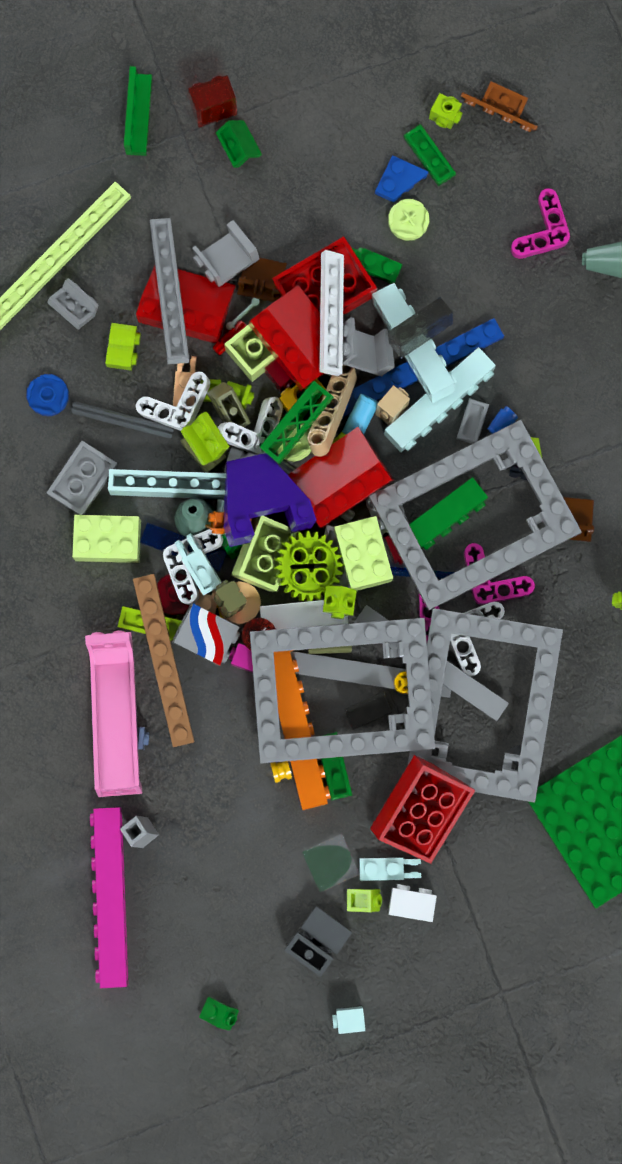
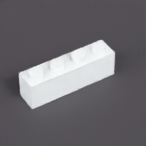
M324 600L260 606L262 631L348 624V616H344V619L331 618V614L323 612Z

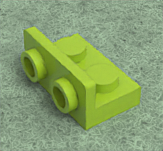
M207 412L201 413L191 425L181 430L182 435L202 465L218 460L230 447Z

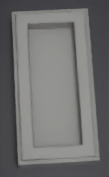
M469 398L456 439L471 444L478 442L489 404Z

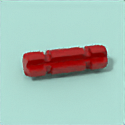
M239 321L234 326L235 328H232L221 338V342L218 341L213 346V350L218 355L224 353V344L247 325L243 321Z

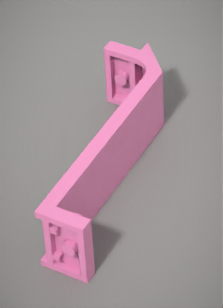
M114 631L109 634L95 632L85 636L91 667L95 791L98 797L142 794V785L139 779L135 666L131 632Z

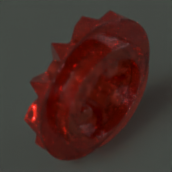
M255 618L244 626L242 640L245 646L251 650L250 632L253 629L255 631L276 629L269 620Z

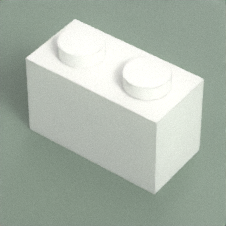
M397 884V888H392L388 914L433 922L437 896L433 895L432 890L419 888V892L410 891V886Z

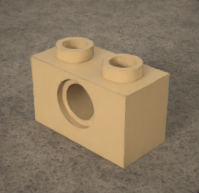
M393 385L377 404L375 415L390 426L408 409L409 394L401 387L396 388Z

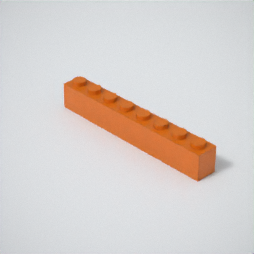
M291 651L274 652L278 714L284 739L311 737L315 733L312 722H307L306 714L310 713L307 701L302 702L301 693H304L302 681H297L295 673L299 672L296 659L292 660ZM317 759L290 761L302 810L328 804L327 799H331L328 786H323L322 778L325 777L323 765H318Z

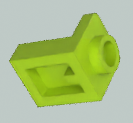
M228 381L227 384L233 387L242 407L246 410L247 405H251L255 393L252 392V386L247 384L246 387Z
M347 889V911H380L382 905L380 889Z

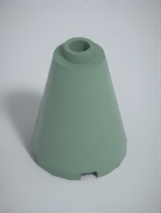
M622 241L588 248L587 253L582 254V266H586V270L622 279Z
M201 498L185 500L178 506L175 512V526L180 534L186 538L190 533L193 536L208 530L205 527V524L211 525V522H208V514L215 511V509L208 501Z

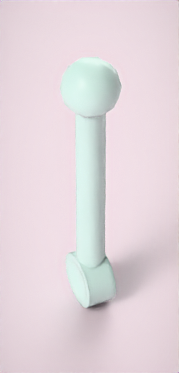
M253 298L251 304L232 322L226 324V328L228 330L234 328V325L253 307L259 306V299Z

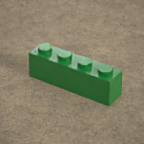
M473 477L409 524L421 549L428 550L436 544L434 541L440 535L444 538L453 531L452 526L456 523L459 525L463 524L470 518L468 514L474 510L477 513L486 506L485 502L488 496Z

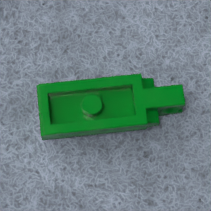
M359 247L358 250L352 248L368 275L390 284L396 282L403 264L365 248Z

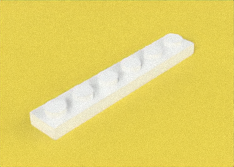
M325 250L321 253L319 372L339 376L342 374L344 255Z

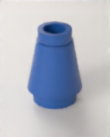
M507 406L504 409L501 408L487 429L493 434L515 423L518 416Z

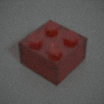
M228 75L223 77L216 76L211 81L199 82L188 88L190 106L198 127L237 115L236 97Z

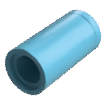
M360 393L342 432L348 434L356 427H359L364 434L379 402Z

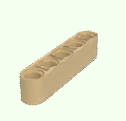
M342 365V374L331 376L326 391L334 398L314 421L307 437L311 452L315 456H324L330 450L357 381L356 370L353 367Z

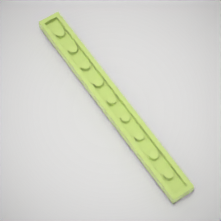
M114 182L0 297V330L131 199L130 194L118 183Z

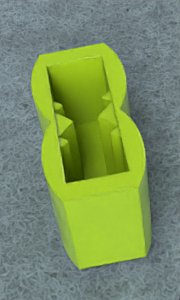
M111 324L106 355L107 367L132 371L133 365H137L138 353H135V347L140 345L141 333L138 332L137 326Z

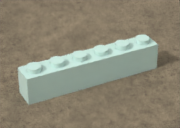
M395 283L373 293V305L388 330L391 331L392 337L431 402L434 403L454 393L455 383H457L455 376L451 371H447L443 356L436 353V346L431 338L428 339L425 335L426 330L423 323L416 320V313L411 305L408 306L405 302L406 297L401 288L398 289Z
M478 347L451 371L457 382L455 383L454 393L434 403L425 394L387 427L384 435L400 452L405 449L409 451L417 443L415 440L419 436L425 437L432 430L431 426L436 421L441 423L448 416L447 412L451 408L454 410L463 403L462 398L467 394L469 396L474 394L479 387L477 385L480 382H487L494 375L493 371L496 365Z
M109 469L108 491L110 495L225 499L226 473Z

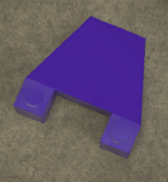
M267 453L226 462L223 527L229 547L251 542L255 534L250 519L284 511L291 533L308 530L313 527L316 517L310 499Z

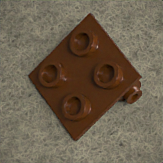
M260 258L242 271L238 282L237 294L270 302L277 301L280 293L272 278L284 272L287 263Z
M563 497L581 530V534L569 540L591 542V536L594 532V525H592L594 500Z

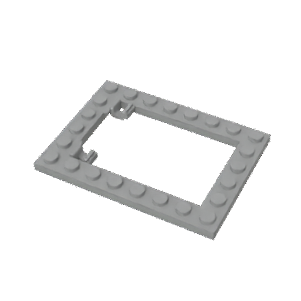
M521 420L369 496L428 611L581 534L576 520ZM506 453L508 458L502 461L500 455ZM492 459L499 471L517 464L518 468L522 469L541 504L539 507L542 512L526 519L532 534L438 581L399 506ZM543 522L545 527L539 530L537 524Z
M433 608L427 643L434 737L451 633L537 647L520 755L505 753L502 771L495 770L494 773L453 766L452 762L446 761L449 743L435 741V748H439L438 756L432 755V749L410 751L408 764L413 756L416 755L471 786L477 793L535 803L563 629ZM512 761L519 762L518 770L511 769Z
M424 618L250 632L260 763L435 749ZM397 642L398 649H390L389 643ZM382 643L383 658L402 657L403 663L406 664L409 707H406L407 714L388 715L389 730L280 739L274 652ZM396 723H404V729L396 730Z

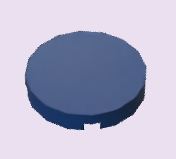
M43 374L30 382L26 398L29 406L35 413L42 416H53L65 409L69 401V391L67 385L60 377L53 374Z

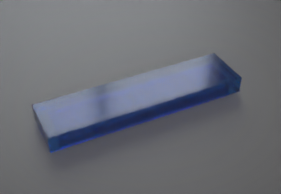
M147 523L140 544L164 552L168 546L175 544L178 540H185L187 537ZM189 544V545H188V551L191 553V552L194 551V550L192 549L191 545ZM215 549L205 555L214 570L220 573L227 552ZM171 551L173 556L179 555L178 553Z

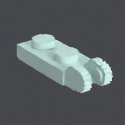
M190 533L187 535V541L194 551L187 554L180 540L176 541L175 545L182 556L183 563L201 593L205 595L216 589V586L222 582L202 548H199L197 541Z
M359 858L360 881L421 878V873L419 872L404 873V864L418 865L421 864V859Z

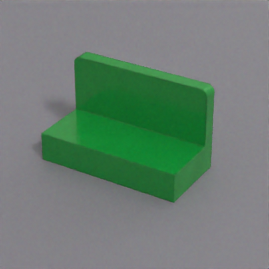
M229 120L216 132L234 168L240 167L249 158H258L262 155L244 120Z

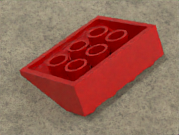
M344 236L272 278L281 297L296 286H299L320 312L321 253L328 250L344 255L343 315L372 299V294L377 292L376 285Z
M154 266L142 294L136 317L139 323L163 329L156 269ZM177 269L186 336L216 344L220 340L236 285L224 283L218 287L214 281L211 283L207 277Z
M296 286L251 319L248 325L302 392L324 373L319 372L320 312L302 289Z
M356 427L333 443L326 455L321 457L314 456L288 474L292 481L310 499L316 522L320 528L327 526L394 480L359 427Z
M414 755L370 829L378 840L431 864L474 794L475 789L436 765Z

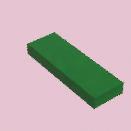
M421 124L403 136L438 187L456 175V172Z
M335 732V733L326 734V735H338V734H337V732ZM343 757L321 758L331 801L352 796Z

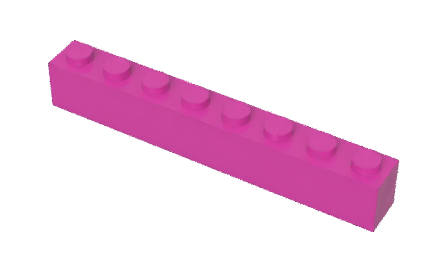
M122 808L93 809L94 813L90 814V826L94 827V836H91V849H95V858H92L91 865L92 871H96V880L92 881V890L97 896V902H93V914L97 916V925H94V938H98V947H95V961L99 960V969L95 972L96 983H100V988L127 987L129 980L123 833L120 830L123 827Z

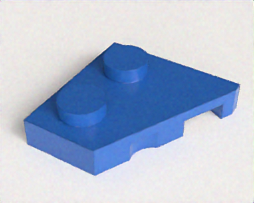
M392 155L375 190V194L395 202L404 192H408L416 183L425 179L428 171Z

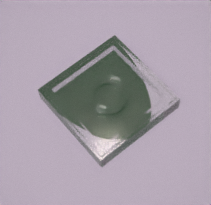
M342 834L302 852L319 892L359 875V871Z

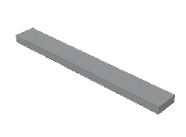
M171 218L150 219L167 364L189 363Z
M366 605L354 623L389 620ZM397 642L389 643L391 649H398ZM447 661L443 685L497 721L509 703Z
M290 652L292 660L296 659L299 672L295 674L396 690L394 687L395 677L401 672H406V669ZM443 685L441 697L450 698L451 690Z

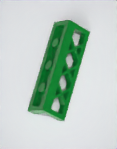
M130 66L124 148L126 155L147 156L152 75L137 74L135 66Z
M313 381L262 443L260 448L280 464L334 397ZM323 394L326 396L321 404H315ZM310 411L309 419L306 421H302V419ZM297 428L296 435L294 437L288 438L289 435L293 432V430ZM283 444V451L277 457L275 453Z

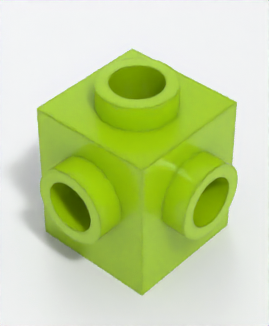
M439 93L430 110L429 119L435 121L442 128L447 127L451 129L454 123L458 124L463 112H460L462 103L452 96L447 97Z
M326 586L323 612L331 614V618L335 619L353 616L357 590L344 586Z

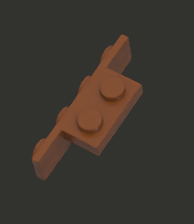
M490 82L483 100L465 92L461 94V97L465 98L464 103L473 107L476 104L483 106L482 111L494 115L496 112L502 115V120L511 124L513 121L521 124L520 128L528 132L538 128V125L520 118L529 98L497 83Z

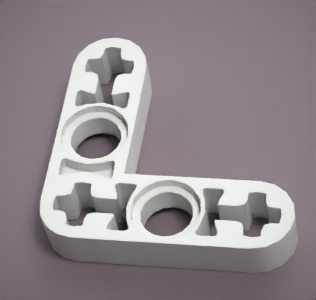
M203 372L192 374L177 407L150 397H142L136 403V410L144 418L181 431L182 428L194 422L210 388V379ZM197 381H204L203 384H196ZM192 396L196 397V402L194 405H186V401L188 398ZM149 404L154 409V412L150 409L144 410L143 407ZM164 409H169V415L161 419L160 412ZM179 419H186L185 422H179Z
M278 397L265 398L260 408L254 432L231 422L221 423L218 429L229 445L248 453L264 454L266 452L261 450L259 444L261 443L262 445L266 439L261 436L268 437L279 424L283 405ZM265 421H268L270 424L268 432L263 428ZM227 429L228 432L235 433V435L228 436L225 430ZM244 433L248 437L246 445H243L241 442V437Z
M210 529L193 536L199 548L201 547L205 554L218 549L223 544L222 534H214ZM211 534H213L214 536H218V538L215 539V544L207 542L204 544L206 546V548L204 549L203 543L200 541V538H202L203 541H207L211 539ZM187 539L182 540L181 542L183 543V545H184V547H185V549H186V551H187V554H189V553H190V552L188 551V545H189V543H188ZM170 545L164 550L163 558L178 598L186 605L195 604L199 599V591L195 581L184 563L183 565L176 566L175 561L169 558L172 555L171 551L179 554L176 556L177 562L179 564L183 562L176 545ZM185 570L186 578L183 581H178L176 579L177 571ZM180 585H186L187 589L194 593L191 595V600L184 598L186 590L184 587L180 588Z
M491 602L467 611L465 614H477L484 617L480 610L484 609L485 614L490 612L491 607L494 606L495 609L499 608L500 610L497 614L498 617L494 615L487 617L501 619L505 611L499 602ZM451 633L450 644L460 669L470 677L477 675L481 665L470 636ZM465 641L469 646L468 651L465 653L459 652L457 650V643ZM472 653L473 657H469L470 663L476 664L473 673L465 669L468 663L466 659L461 661L460 657H465Z

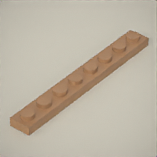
M155 574L134 578L135 591L172 745L177 747L194 743L195 740Z

